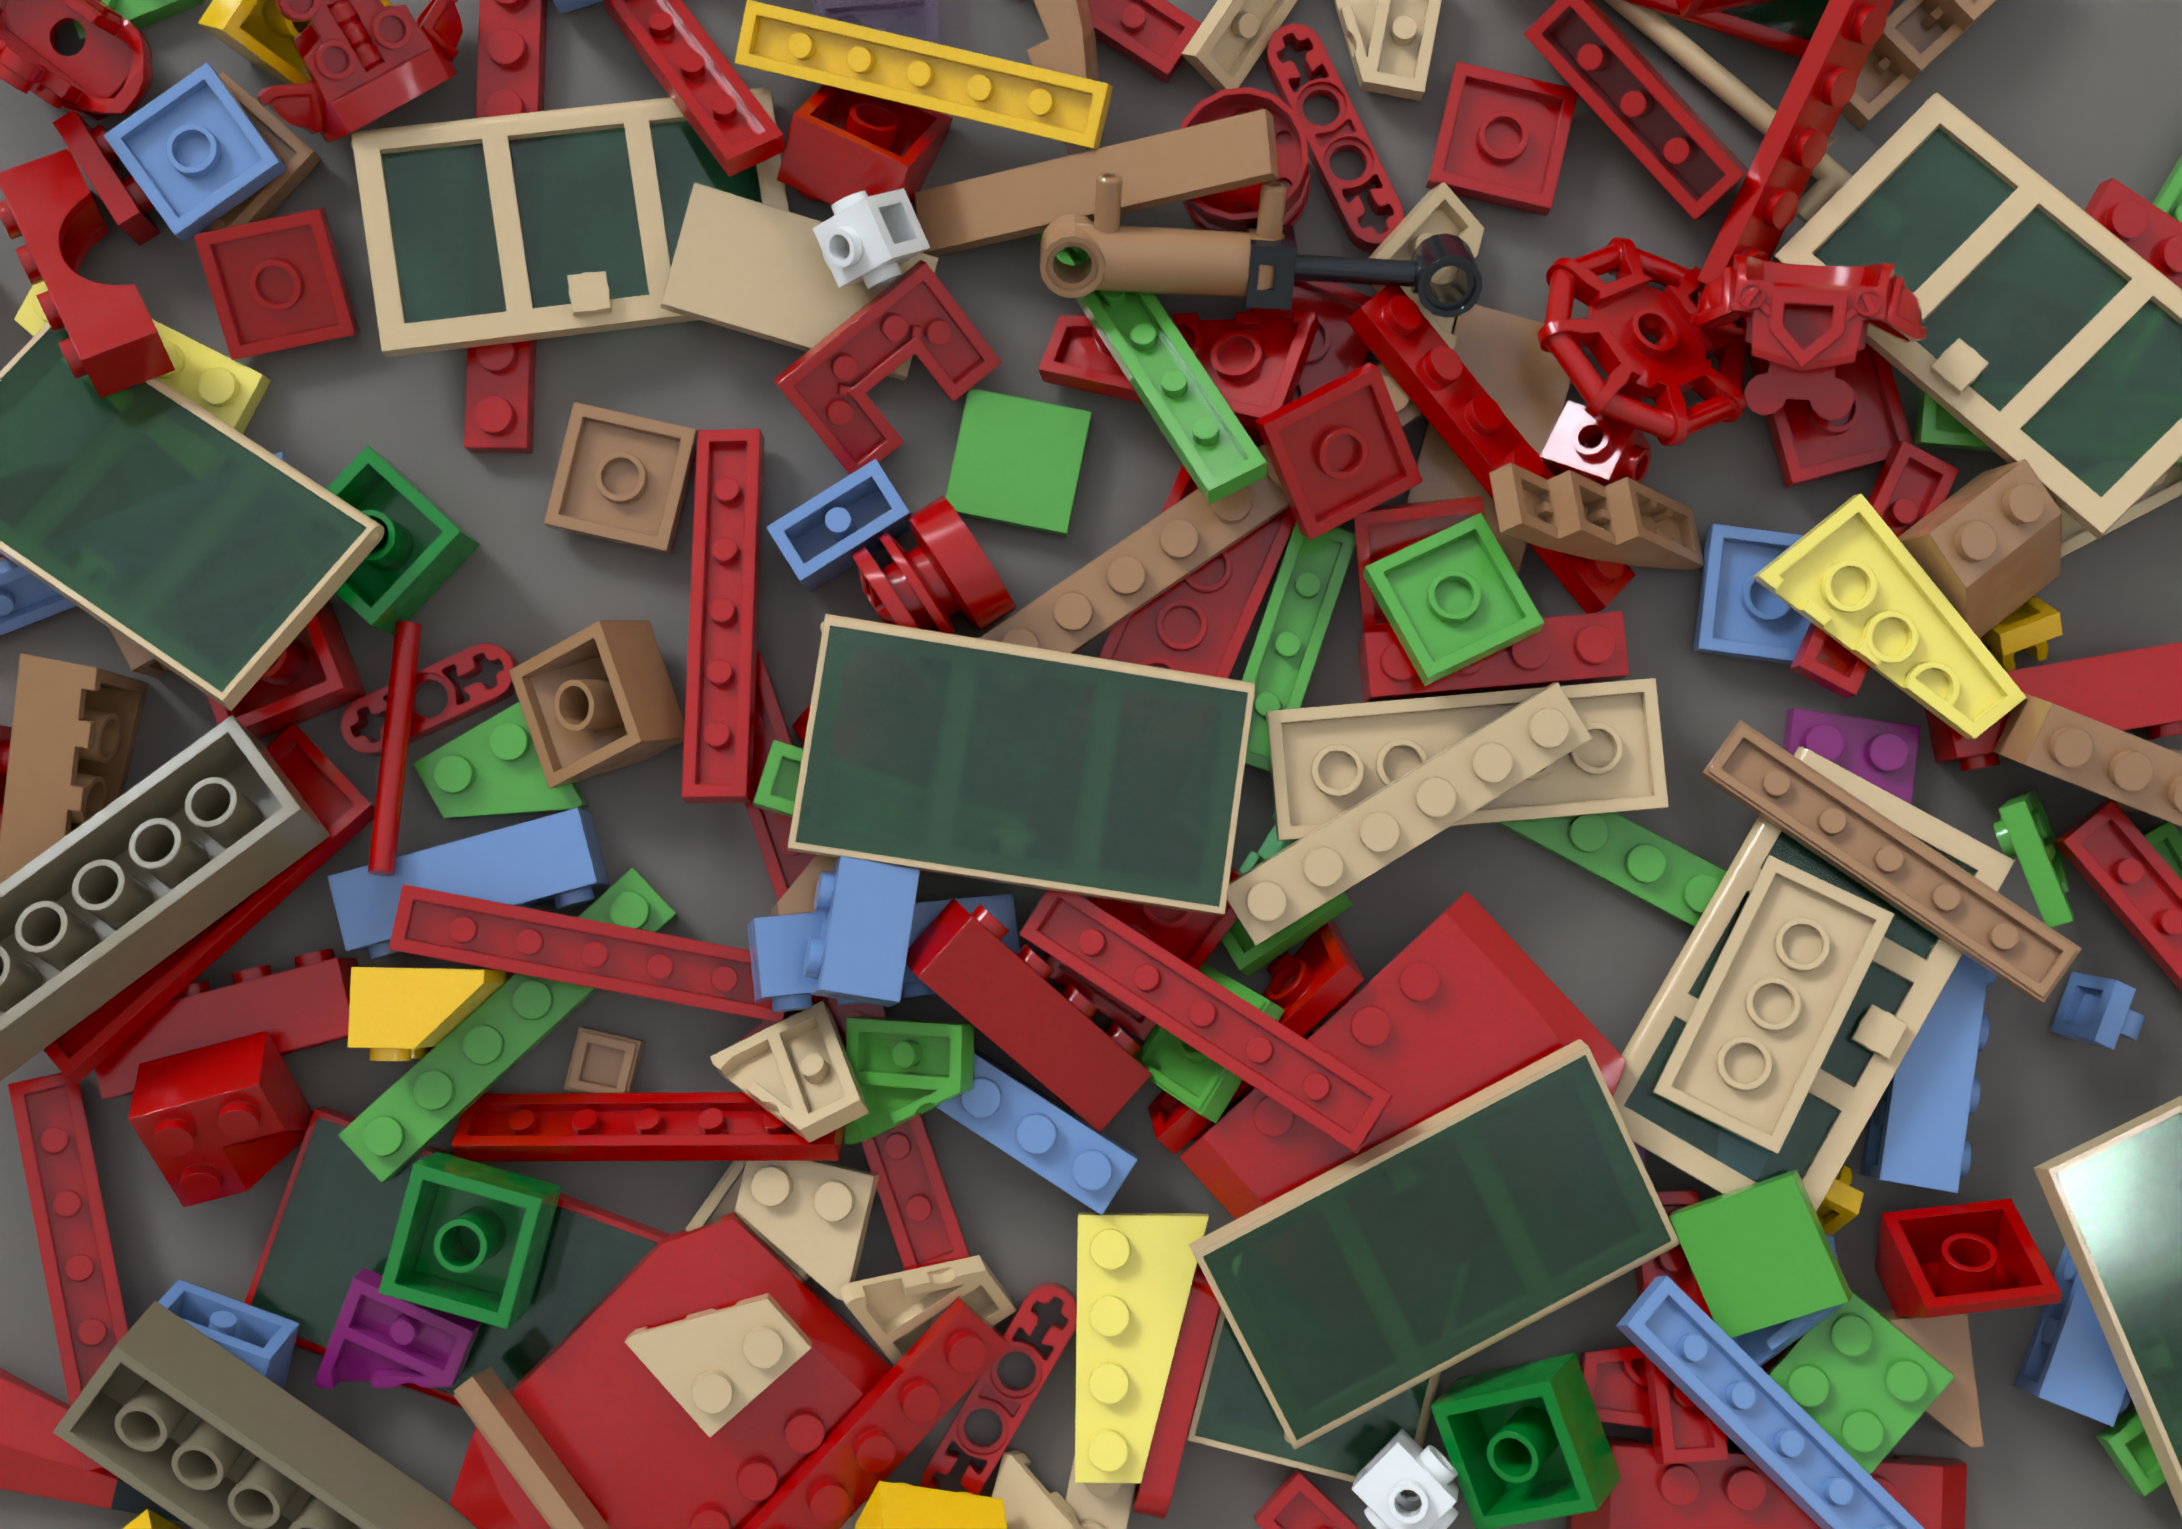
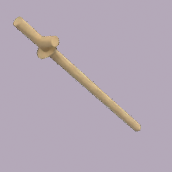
M1604 0L1764 136L1766 135L1777 111L1659 12L1622 0ZM1838 137L1828 138L1826 152ZM1826 152L1811 174L1817 181L1798 201L1796 216L1805 224L1853 176ZM1875 193L1856 211L1860 217L1889 241L1907 222L1905 218Z

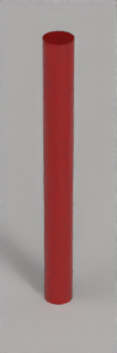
M398 621L395 624L368 873L379 876L395 875L422 625L411 621Z

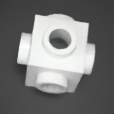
M904 188L869 197L866 191H860L844 197L831 205L834 216L812 228L822 249L825 263L831 270L838 288L862 281L865 282L868 290L886 285L903 275L899 267L900 264L930 248Z
M1403 1429L1356 1474L1352 1490L1368 1506L1364 1513L1376 1529H1447L1459 1514L1453 1507L1457 1502L1460 1487L1453 1480L1458 1475L1456 1469L1438 1449L1428 1445L1423 1450ZM1404 1490H1412L1418 1495H1410Z

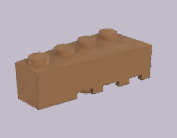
M20 653L0 832V884L124 794L147 692V682L97 667Z

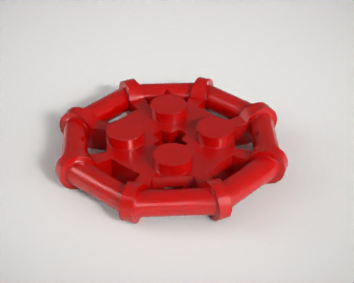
M1615 237L1609 242L1608 246L1574 259L1559 258L1547 270L1546 281L1549 286L1544 326L1537 333L1539 345L1544 352L1552 353L1587 403L1584 411L1593 418L1601 414L1657 436L1658 441L1664 446H1680L1689 435L1719 422H1734L1741 416L1747 403L1742 393L1746 352L1750 350L1752 345L1745 342L1746 329L1738 328L1734 322L1710 330L1700 329L1688 324L1689 314L1696 313L1699 298L1706 286L1697 281L1701 272L1700 268L1695 265L1692 269H1688L1635 247L1634 242L1630 238ZM1608 273L1615 276L1616 280L1605 284L1599 276ZM1652 281L1666 288L1662 292L1649 287L1648 284ZM1574 298L1588 306L1585 319H1571ZM1652 334L1656 338L1657 344L1649 342L1643 335ZM1580 347H1587L1608 376L1605 381H1603ZM1706 353L1714 354L1715 358L1719 360L1718 371L1711 367L1712 359L1706 361ZM1693 389L1705 400L1686 408L1682 393ZM1647 397L1655 401V407L1641 401H1644Z

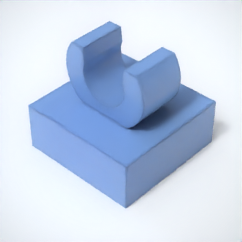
M2071 972L2050 1031L2068 1040L2114 1050L2119 1035L2137 1041L2145 1016L2129 1009L2136 992L2135 988L2118 980Z

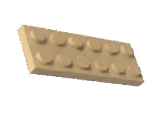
M1656 678L1561 686L1593 739L1451 826L1668 808ZM1546 687L1267 711L1266 722L1277 841L1297 840L1304 837Z

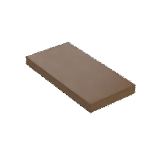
M1475 304L1469 311L1456 316L1452 334L1458 336L1453 350L1488 395L1497 402L1501 411L1528 444L1541 455L1563 411L1571 380L1552 353L1544 352L1540 348L1537 333L1544 326V323ZM1427 421L1416 461L1423 482L1408 490L1405 503L1481 496L1484 502L1485 520L1518 575L1527 542L1500 533L1494 500L1431 423Z

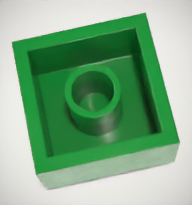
M368 445L326 488L384 527L385 531L381 541L335 593L371 626L392 636L395 633L396 622L409 621L480 545L390 460ZM305 510L278 540L307 567L314 571L345 535Z
M438 1151L413 1163L378 1293L508 1329L528 1313L562 1186Z
M1575 1353L1458 1377L1430 1406L1451 1464L1458 1473L1456 1477L1475 1529H1495L1597 1511L1621 1480V1475Z

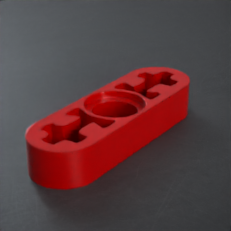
M480 643L417 671L409 744L512 696L516 690L509 670L519 665L513 654L498 645ZM485 658L497 665L503 664L504 670L496 674L498 685L491 688L483 682H475L463 688L471 697L469 701L464 703L463 692L458 683L450 676V673L456 671L457 677L466 681L483 671L480 662ZM430 682H439L446 689L448 695L447 705L439 715L430 718L423 717L415 705L416 694L423 685ZM389 685L353 701L345 709L341 718V733L345 742L352 749L372 756H381L384 725L380 728L382 739L379 741L365 735L361 736L360 729L368 725L366 714L369 712L382 718L385 717Z

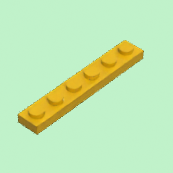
M747 0L734 62L735 64L1090 149H1098L1100 146L1113 90L1112 85L1100 81L752 0Z

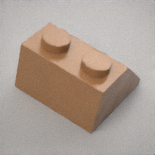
M2023 459L1981 472L1901 534L1898 539L1980 639L2060 575L2062 512L2027 460Z
M649 620L597 621L509 670L549 789L559 788L643 762L684 741L685 721Z

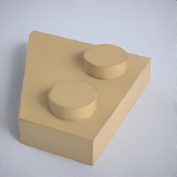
M980 1255L850 1282L839 1288L845 1305L893 1365L901 1359L958 1296L992 1326L1016 1312L1010 1295Z

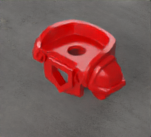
M0 0V78L25 94L30 90L58 109L61 108L68 113L75 110L82 118L98 121L110 115H123L133 112L146 96L154 80L152 51L149 42L144 38L145 35L102 0ZM67 21L79 22L84 28L86 36L83 48L72 56L61 55L54 41L57 29Z
M275 0L277 10L286 19L295 22L310 21V24L292 41L311 80L303 84L266 87L261 89L256 97L262 106L268 105L276 116L288 126L306 129L311 135L320 133L326 142L338 140L456 75L458 71L452 61L458 55L456 47L463 33L460 15L455 5L458 0H430L416 20H414L406 5L384 6L380 0Z
M1734 254L1733 266L1723 268L1721 275L1705 286L1699 298L1696 313L1689 314L1688 323L1693 327L1710 330L1748 317L1745 342L1752 345L1751 356L1769 361L1768 373L1758 374L1747 383L1744 391L1746 405L1752 412L1765 416L1779 411L1784 407L1787 399L1809 400L1813 411L1819 417L1827 420L1840 419L1851 410L1854 402L1853 389L1845 380L1835 377L1836 365L1854 363L1857 352L1865 349L1868 324L1906 343L1926 340L1928 328L1922 327V311L1918 297L1904 285L1905 280L1903 277L1895 275L1896 263L1883 262L1854 267L1815 266L1770 262Z

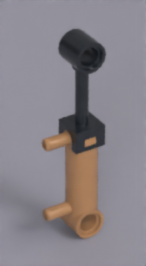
M1102 173L1096 178L1094 222L1085 216L1077 214L1062 215L1051 221L1043 231L1040 244V271L1044 283L1048 289L1058 296L1070 299L1084 297L1094 290L1237 297L1245 299L1246 308L1291 310L1294 281L1408 286L1411 287L1412 293L1418 294L1425 309L1433 315L1448 318L1459 316L1469 311L1479 300L1482 291V276L1468 244L1460 237L1447 233L1432 235L1423 240L1414 250L1411 260L1298 255L1293 225H1283L1287 188L1283 183L1277 181H1269L1261 185L1257 223H1248L1247 232L1122 226L1120 225L1123 179L1116 173ZM1073 246L1083 249L1089 255L1086 261L1078 265L1064 264L1056 257L1057 253L1062 249ZM1454 266L1461 269L1455 280L1447 284H1437L1431 281L1432 276L1443 267Z

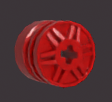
M1251 87L1223 89L1200 101L1182 121L1180 129L1261 109H1266L1273 115L1279 179L1273 181L1281 182L1287 188L1283 225L1294 226L1302 217L1311 192L1307 135L1295 111L1275 94ZM1264 183L1185 200L1183 204L1194 226L1199 230L1247 232L1248 223H1257L1260 188Z
M943 495L908 517L910 528L918 544L917 547L908 553L887 532L878 537L893 561L888 566L880 569L865 546L851 554L858 567L863 586L862 590L882 621L886 624L931 630L936 627L938 632L957 635L950 617L959 611L976 628L983 631L1016 609L1010 594L983 550L956 510ZM918 658L924 668L936 661Z

